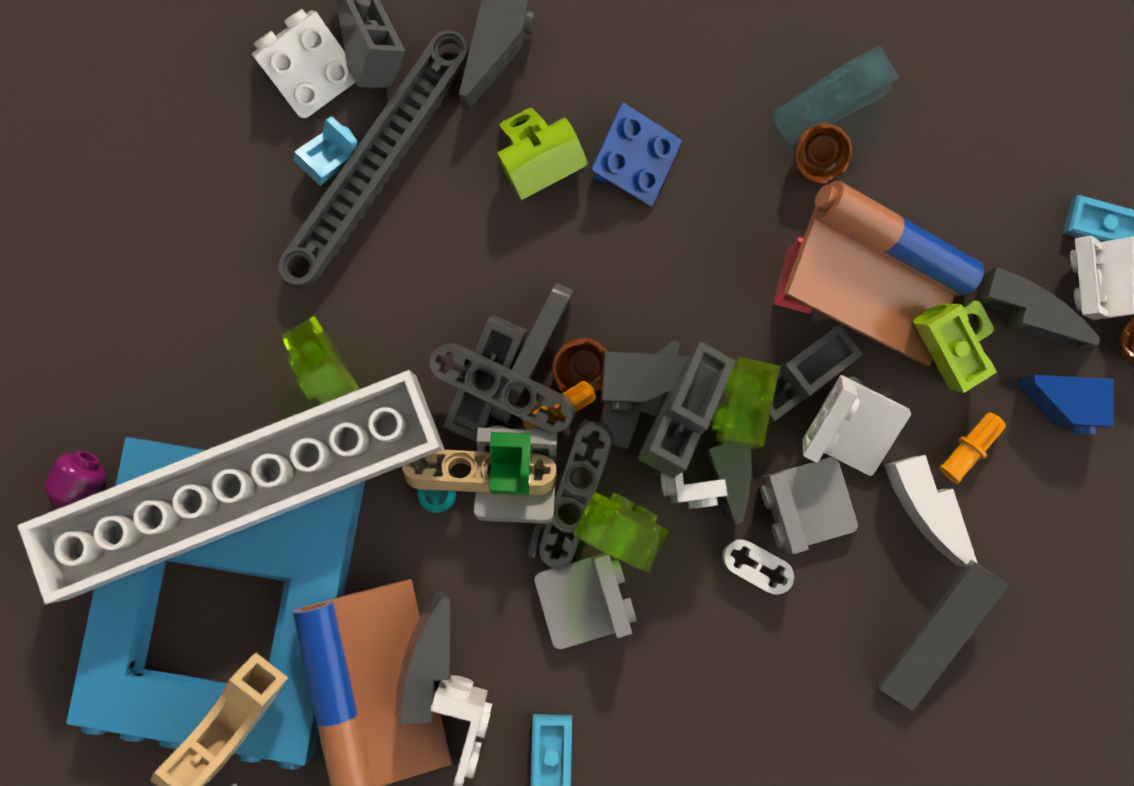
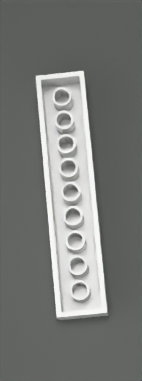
M408 370L19 524L18 528L45 604L71 599L444 450V446L417 377Z

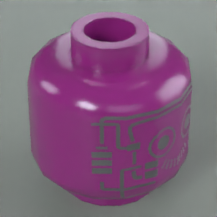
M82 450L77 451L76 454L65 453L60 455L55 460L44 481V489L48 494L49 501L56 507L62 508L99 493L107 478L105 469L99 464V458L90 452Z

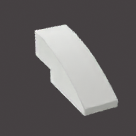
M926 455L913 456L884 465L896 495L921 533L957 566L965 567L971 559L977 563L954 490L936 489Z

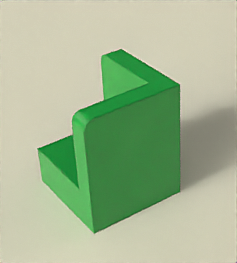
M491 432L490 493L530 496L533 455L532 433Z

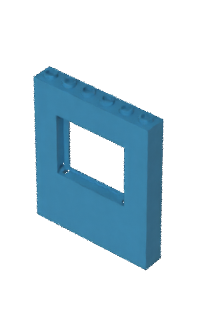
M125 437L116 486L206 450ZM365 481L166 560L285 581L269 663L287 676L288 679L268 710L234 752L240 761L260 762L261 759L277 761L276 765L280 768L299 769L300 766H305L314 757L318 728L292 612L310 604L344 596ZM166 561L94 589L66 722L68 725L81 727L80 731L82 733L101 735L108 731L119 733V738L125 741L139 742L148 738L159 740L158 745L161 747L177 749L207 716L227 685L224 682L145 669ZM135 661L134 667H129L130 663Z

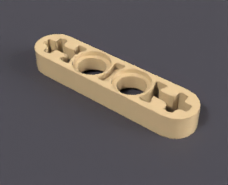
M441 450L402 466L406 482L416 489L490 493V476L488 475L491 470L490 452ZM533 454L530 495H543L555 487L557 481L556 464L548 456ZM463 463L471 468L470 473L464 478H454L449 474L450 469L456 464ZM419 464H426L427 468L423 470L422 474H415ZM438 464H442L443 476L437 475V471H439ZM536 469L543 470L542 480H534Z

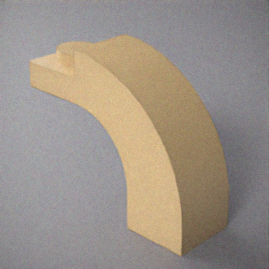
M255 653L229 679L221 696L207 716L175 752L154 772L150 781L156 786H204L206 782L209 783L268 710L288 677L259 654Z

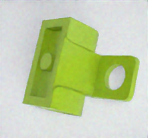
M528 108L500 123L501 130L511 140L512 145L497 152L496 155L511 188L521 200L589 165L578 137L565 117L548 126L533 108ZM523 120H528L519 126L513 127L515 124Z
M973 300L965 306L952 303L939 304L923 311L913 320L939 373L950 390L965 393L997 373L990 358L986 356L979 341L994 331V327L980 301ZM968 314L976 315L979 320V328L976 333H974L968 322Z

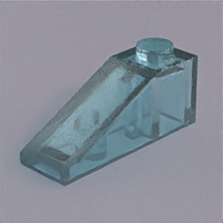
M879 45L845 63L773 111L771 116L788 146H791L797 142L799 135L807 128L820 123L832 124L883 97L896 83L899 76Z

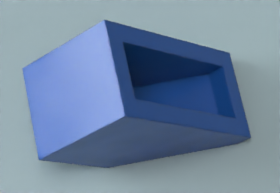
M1032 375L1018 380V387L1056 427H1071V434L1097 435V428L1113 426L1114 379Z

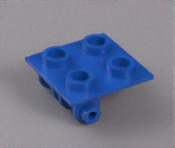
M621 102L590 169L594 173L592 179L602 185H606L608 181L649 207H653L682 140L629 105Z

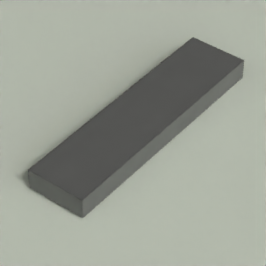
M971 559L877 683L879 690L913 711L1009 585Z

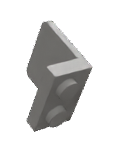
M504 426L478 428L477 450L482 452H490L491 432L532 433L533 454L548 456L554 461L557 469V432H549L540 427L528 430L508 429ZM536 469L534 480H542L544 475L542 469ZM555 487L546 494L530 496L476 492L474 515L480 521L550 523L554 518Z
M828 457L819 460L818 463L811 462L761 477L763 481V486H760L761 496L767 509L771 508L775 524H772L774 539L779 548L783 547L784 552L790 554L809 550L808 545L853 533L857 530L858 522L839 461L836 458Z
M606 552L569 563L562 568H552L539 572L535 576L536 588L552 644L555 648L564 649L614 633L617 638L632 634L630 623L637 621L631 599L622 600L618 584L624 583L625 579L619 559L611 561L609 553Z

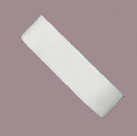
M735 539L728 542L723 548L722 562L730 572L764 591L775 595L783 594L793 585L794 572L791 566L757 545L746 540ZM745 546L747 548L745 555L756 561L753 568L743 563H740L737 568L733 566L735 559L730 556L733 549L740 551ZM762 565L772 570H775L779 565L781 567L780 574L784 577L781 584L774 582L772 587L768 585L770 578L759 572Z

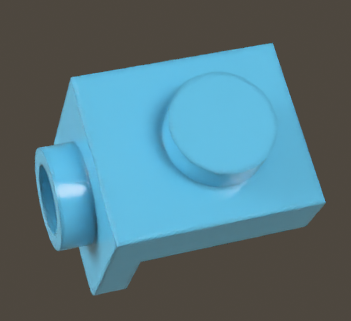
M331 116L324 122L323 133L294 151L293 161L321 186L341 171L355 151L358 142L346 126L341 125Z

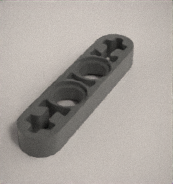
M559 283L554 285L512 368L513 371L532 380L570 304L574 290ZM521 385L512 387L510 399L515 405L519 406L527 390L526 387ZM493 406L490 414L491 417L507 425L514 416L496 406Z
M454 343L444 344L436 348L430 356V369L439 379L546 431L553 433L561 432L574 419V405L565 395L461 345ZM452 352L454 354L453 361L463 367L469 364V360L472 361L473 365L466 372L465 380L461 379L465 372L458 367H453L448 371L445 370L446 363L441 360V356H446ZM479 368L489 369L493 373L495 382L491 389H481L476 384L474 377ZM521 385L529 390L531 399L527 406L520 407L512 402L510 391L513 386ZM541 394L545 396L541 404L548 408H553L556 404H560L562 406L561 413L566 416V419L560 418L555 423L550 420L551 413L540 408L537 414H534L531 410L538 403Z
M592 421L586 423L575 437L554 501V518L550 523H547L539 547L542 561L552 568H562L568 565L577 550L613 442L611 430L602 422ZM593 431L599 432V440L605 442V444L596 447L592 459L583 458L589 447V441L584 439V435L590 436ZM592 460H599V465ZM577 467L587 468L592 473V483L586 487L576 485L571 478L572 470ZM566 503L576 505L580 510V519L573 523L566 522L560 516V506ZM560 530L567 532L562 549L568 552H562L560 556L553 555L554 548L549 545L555 544Z

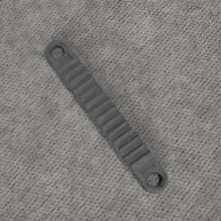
M444 30L433 37L284 251L279 261V272L290 285L297 288H307L320 278L333 257L340 253L342 244L347 243L349 234L356 230L358 221L365 217L366 210L373 205L376 195L382 192L385 182H389L392 172L398 169L400 160L407 156L409 147L416 143L418 134L423 133L427 121L432 120L434 111L441 107L443 98L449 95L450 88L466 66L469 50L465 38L460 33L453 30ZM446 44H455L460 48V53L453 60H445L439 55L440 49ZM298 258H305L310 263L309 272L301 278L293 277L290 272L292 262Z

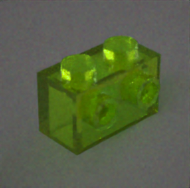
M315 315L281 336L290 354L287 362L299 378L297 383L309 400L316 397L322 405L360 389L338 347Z
M743 357L735 360L723 390L726 392L723 407L717 406L713 417L712 430L718 431L716 441L750 449H758L764 446L780 368L779 365Z
M594 492L573 535L598 550L648 573L669 530L656 524L658 515L637 505L635 511H632L635 503L613 492L609 499Z

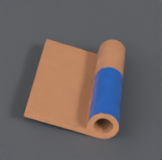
M836 180L824 185L816 195L815 208L783 294L923 366H930L932 357L920 337L913 320L920 313L931 307L943 303H952L954 296H963L974 291L983 278L984 265L974 257L868 196Z
M412 579L310 604L292 612L330 786H384L452 765L441 713L433 711V723L400 725L395 716L397 686L402 662L412 633L420 619ZM433 681V700H434L435 693H436V689H435V684H434V681Z

